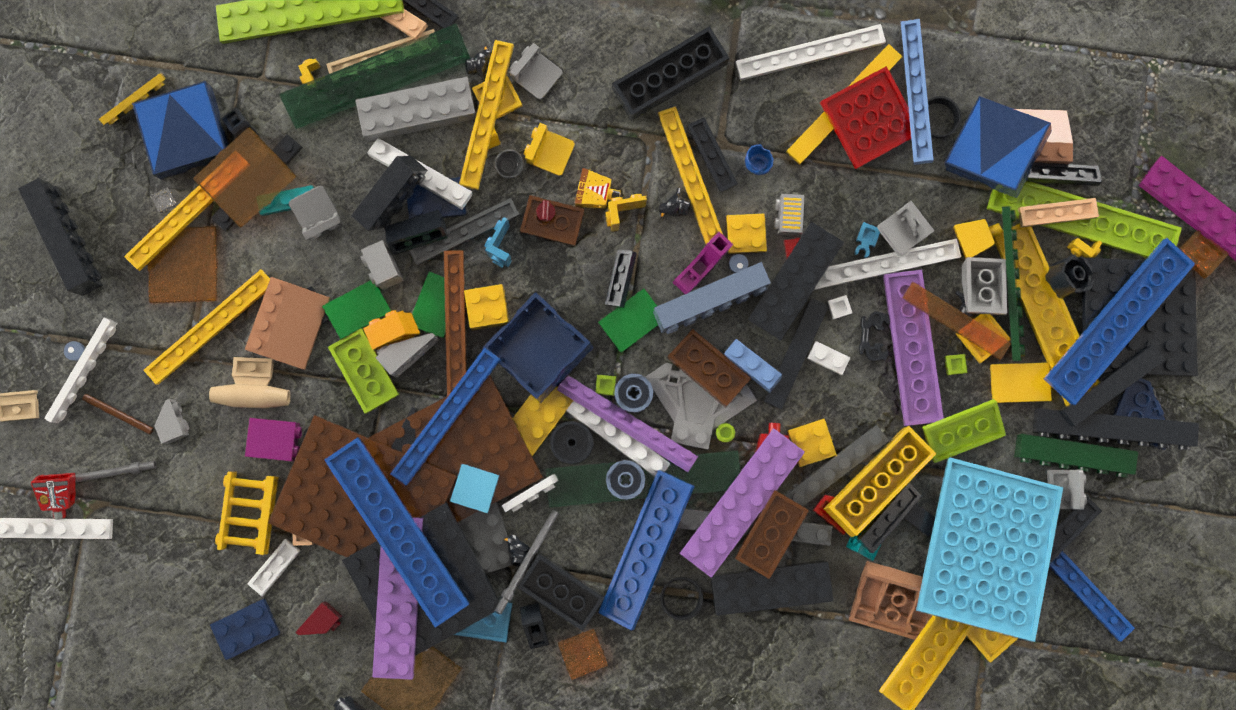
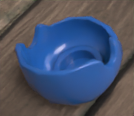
M761 144L753 145L747 151L745 165L751 173L764 175L773 167L774 159L770 150L764 149Z

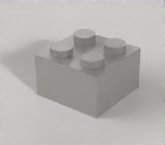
M383 240L361 249L363 253L360 256L364 266H367L371 271L368 275L376 287L379 286L385 290L404 281L388 245Z

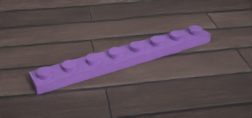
M567 376L557 389L559 392L683 470L689 472L696 462L698 456L691 451L683 448L576 379Z

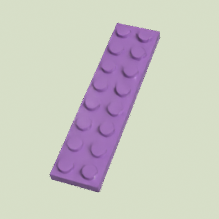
M922 270L884 274L883 280L888 315L890 317V330L904 426L934 423L944 419Z
M773 428L679 554L712 578L765 507L772 492L779 488L805 451Z
M413 518L422 531L423 518ZM381 547L372 677L412 680L414 678L418 601Z

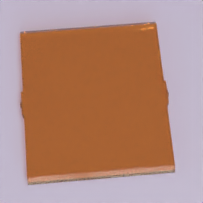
M249 127L227 148L220 151L216 155L217 157L193 179L242 228L264 207L271 204L274 198L297 176Z
M216 226L186 227L148 263L149 303L217 300L218 258Z
M432 646L428 651H423L415 656L414 678L412 680L371 677L361 692L385 710H432L441 701L443 694L462 668Z

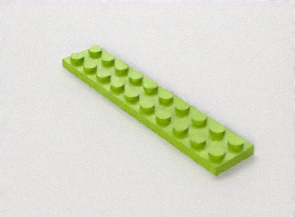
M244 0L216 5L220 42L225 44L404 13L403 0Z
M1025 182L1018 198L992 189L987 210L1002 214V207L1011 206L1012 210L1016 212V218L1019 219L1018 208L1083 200L1086 198L1033 182ZM1097 202L1099 214L1097 218L1040 225L1092 242L1100 240L1102 245L1148 258L1165 238H1168L1177 246L1182 229L1175 225Z

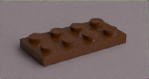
M694 329L668 355V359L725 408L751 380L745 372Z
M774 490L736 554L735 559L770 579L809 510Z

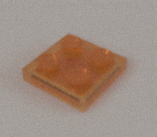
M1196 230L1179 249L1195 263L1192 268L1205 279L1229 253L1210 238L1200 234V230Z
M594 628L558 642L571 680L608 666Z

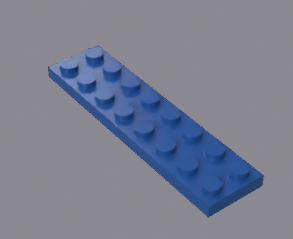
M662 470L657 471L600 607L599 614L630 630L635 629L692 494L693 485Z

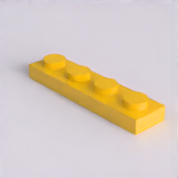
M159 73L99 118V121L103 125L107 122L109 125L113 124L119 119L117 116L123 111L126 114L133 109L132 103L137 100H145L150 96L147 92L153 88L157 91L165 85L162 81L166 78L162 73Z

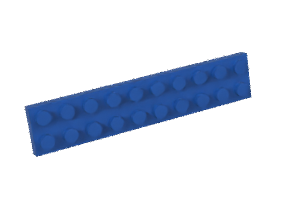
M1168 238L1163 239L1045 376L1044 380L1070 404L1076 405L1195 263Z
M357 437L326 458L325 462L434 627H437L468 606L469 602L361 439Z

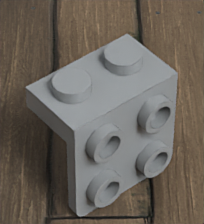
M534 43L530 47L527 46L523 50L520 60H516L510 67L511 79L539 100L545 97L562 76V70L540 53V48Z
M317 186L289 201V206L303 228L302 234L306 240L309 238L315 239L322 235L321 232L327 229L331 231L339 226L340 216L323 186Z
M912 201L908 202L877 226L880 233L898 256H902L934 232V229Z
M1047 470V483L1063 487L1060 509L1083 510L1084 505L1087 503V497L1084 494L1086 475L1083 474V470Z

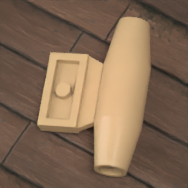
M234 357L232 377L235 384L211 387L209 399L212 403L231 407L272 408L288 406L290 403V391L267 386L273 375V359Z

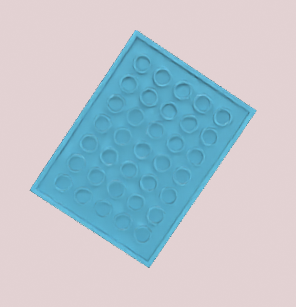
M947 458L916 611L1035 642L1063 487L958 459Z

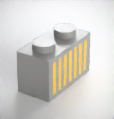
M781 194L779 199H776L775 210L779 211L778 218H775V229H778L777 235L801 236L803 233L804 195Z

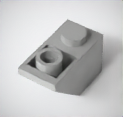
M173 399L165 401L154 425L161 444H169L189 436L187 431L189 426L187 421L182 418L181 405Z

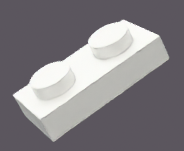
M815 341L807 359L839 375H843L850 357Z

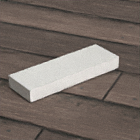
M287 538L284 539L248 582V585L259 595L264 596L301 550L293 546V543Z

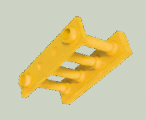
M227 472L223 481L225 494L220 530L215 539L217 550H224L227 544L254 547L256 554H268L272 525L268 522L275 508L279 477L266 476V480L257 481L236 478L237 472ZM235 486L262 489L264 491L263 499L234 498ZM232 505L259 508L261 510V518L254 520L231 517ZM229 526L255 527L259 530L258 538L228 536Z

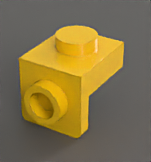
M307 59L298 66L302 74L300 80L304 87L307 86L310 91H314L318 87L311 72L319 69L321 66L316 59Z
M1076 238L1067 247L1077 257L1095 258L1101 251L1099 247L1102 242L1099 240L1090 247L1079 238Z

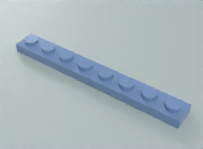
M920 19L902 21L901 30L914 165L933 163Z

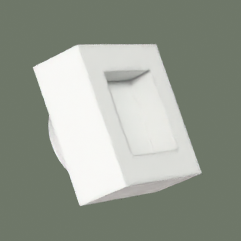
M847 295L827 301L833 320L852 314Z

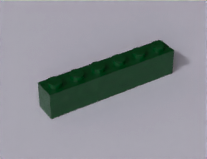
M1018 434L1014 457L1020 458V462L1032 463V460L1040 461L1039 465L1051 466L1054 463L1059 464L1058 468L1070 469L1071 466L1078 467V470H1083V472H1090V469L1097 470V474L1109 475V472L1116 473V477L1128 478V475H1136L1138 451Z

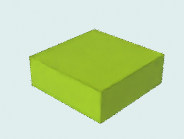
M965 354L945 356L947 375L967 373Z
M597 375L596 393L614 396L616 376Z

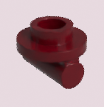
M544 200L537 207V217L545 222L554 218L555 208L550 201Z

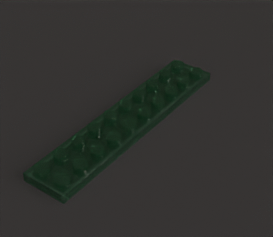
M454 24L282 92L279 95L295 128L298 129L356 106L357 99L389 93L462 64L470 56L457 24Z
M738 450L695 454L698 458L689 472L664 458L670 463L665 472L693 485L692 494L727 491L740 473ZM616 462L546 469V478L555 474L559 480L554 483L555 487L548 491L549 508L626 500L612 495L607 487V472ZM642 467L641 469L645 476L644 488L635 498L627 500L647 498L655 477ZM622 475L620 477L622 485L625 483L629 485L631 483L629 475Z

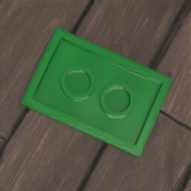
M429 272L412 315L418 329L430 334L433 333L435 336L443 339L446 335L444 277Z
M371 280L322 306L340 339L361 328L367 327L370 321L378 318L381 319L385 317V314L391 312L379 288Z
M642 289L625 302L624 308L618 307L598 323L620 353H622L658 326L653 314V310L657 305L646 290Z

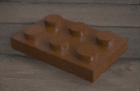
M529 195L520 233L576 246L585 209L547 200L554 206L555 216L552 220L545 222L537 217L536 210L542 201L547 199Z

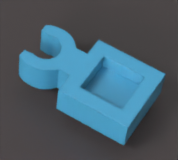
M865 222L862 223L856 239L861 244L855 249L854 255H857L859 250L862 249L865 251L864 258L869 256V246L875 247L880 234L877 227Z

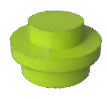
M723 423L717 427L716 436L721 442H730L735 437V429L732 425Z

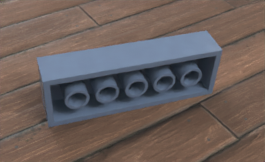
M762 262L659 305L654 308L653 314L661 333L671 334L677 331L680 325L684 324L687 327L694 324L699 317L703 320L712 316L715 310L719 309L722 312L729 309L734 302L738 305L747 301L751 295L757 297L764 294L771 282Z

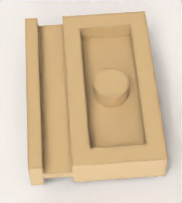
M38 391L0 393V422L39 418Z

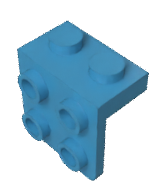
M505 217L502 221L498 220L494 227L495 233L493 237H489L484 246L486 247L485 251L488 257L493 260L494 264L502 268L503 266L509 267L512 262L510 255L498 248L510 227L509 221Z

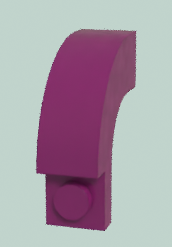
M718 232L689 266L673 281V284L684 294L690 293L717 265L733 244L723 234Z

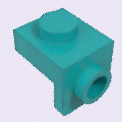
M861 532L857 536L850 537L846 547L873 561L880 546L874 553H870L857 540L862 534Z

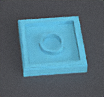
M462 464L450 502L488 513L500 475Z

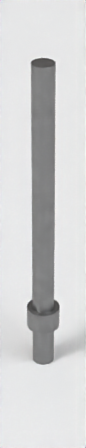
M156 461L134 462L128 466L77 474L76 482L127 473L138 474L144 470L157 468Z
M551 511L508 588L502 592V598L494 610L496 613L501 615L507 603L513 599L514 591L559 515L557 511Z

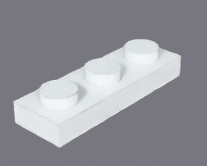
M556 475L549 476L503 504L504 511L507 512L512 509L515 512L523 507L522 502L528 500L530 503L539 497L537 493L542 490L546 493L555 487L554 483L559 481Z

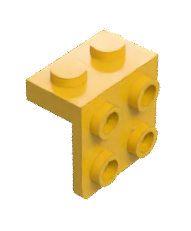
M540 123L538 128L535 127L532 132L531 138L533 140L531 145H527L525 148L526 163L561 176L575 143L570 139L548 131L547 125Z
M634 194L628 199H623V197L612 198L608 202V212H606L605 216L607 227L611 226V231H618L620 226L618 212L646 207V196Z

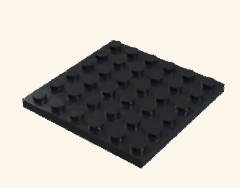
M1085 258L1093 269L1094 274L1091 275V281L1094 280V283L1088 291L1082 293L1083 332L1145 260ZM1195 265L1103 373L1112 374L1140 352L1154 344L1165 361L1146 375L1198 376Z
M447 503L419 517L423 518L422 532L464 594L469 605L437 627H434L418 603L415 656L494 613L499 603L493 587ZM378 541L342 560L375 623L381 545Z

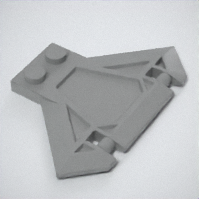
M665 363L645 376L674 421L671 440L678 444L708 450L712 430L757 401L746 385L725 408L682 370H672L673 364ZM670 377L678 379L677 383L669 382Z

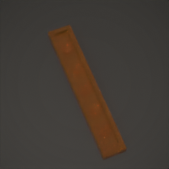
M911 282L902 296L903 300L999 360L1002 359L1011 345L1009 341L915 282Z

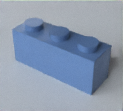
M737 339L724 353V356L769 393L782 379L780 372Z

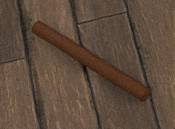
M85 394L82 398L83 401L149 435L154 431L153 427L88 394Z

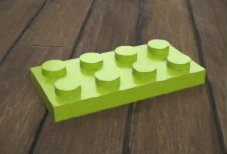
M362 328L328 347L365 414L399 396L387 371L375 358L378 355L375 350H372Z
M994 399L922 427L927 445L936 453L932 458L934 463L1006 436L999 407Z

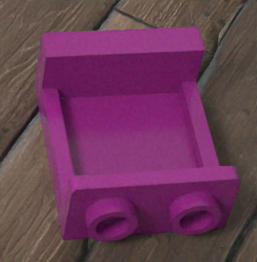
M249 418L245 457L295 461L300 449L298 438L300 439L302 436L300 423Z

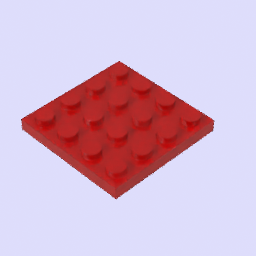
M887 66L820 102L855 169L911 139L909 107Z

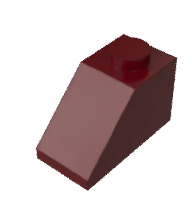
M324 601L295 633L297 635L324 634L330 630L334 632L340 626L341 622L339 620L343 616L329 603Z

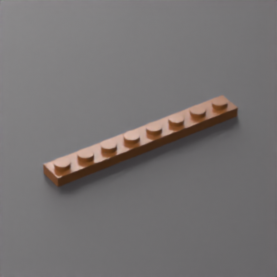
M463 250L444 251L447 396L450 395L467 372Z

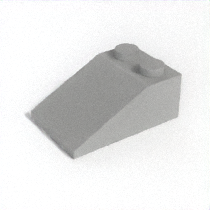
M967 257L962 264V287L967 313L1006 315V259Z
M431 333L390 344L388 347L385 345L377 352L379 355L375 358L390 375L398 378L440 339Z

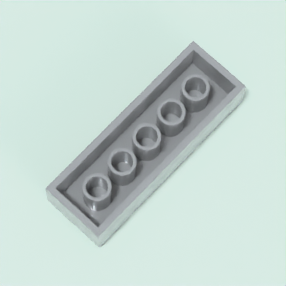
M468 77L356 100L362 135L367 142L377 140V138H389L475 120L476 118Z

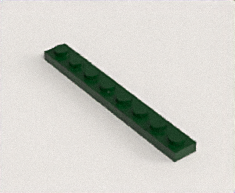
M1011 206L1002 207L1012 359L1013 361H1021L1022 356H1025V345H1021V337H1024L1023 325L1020 326L1019 318H1023L1022 306H1018V299H1021V287H1017V280L1020 279V270L1016 268L1015 260H1019L1018 249H1014V241H1017V230H1013V222H1016V212L1012 210Z

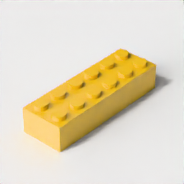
M910 426L901 429L836 495L824 510L850 537L857 536L936 453Z

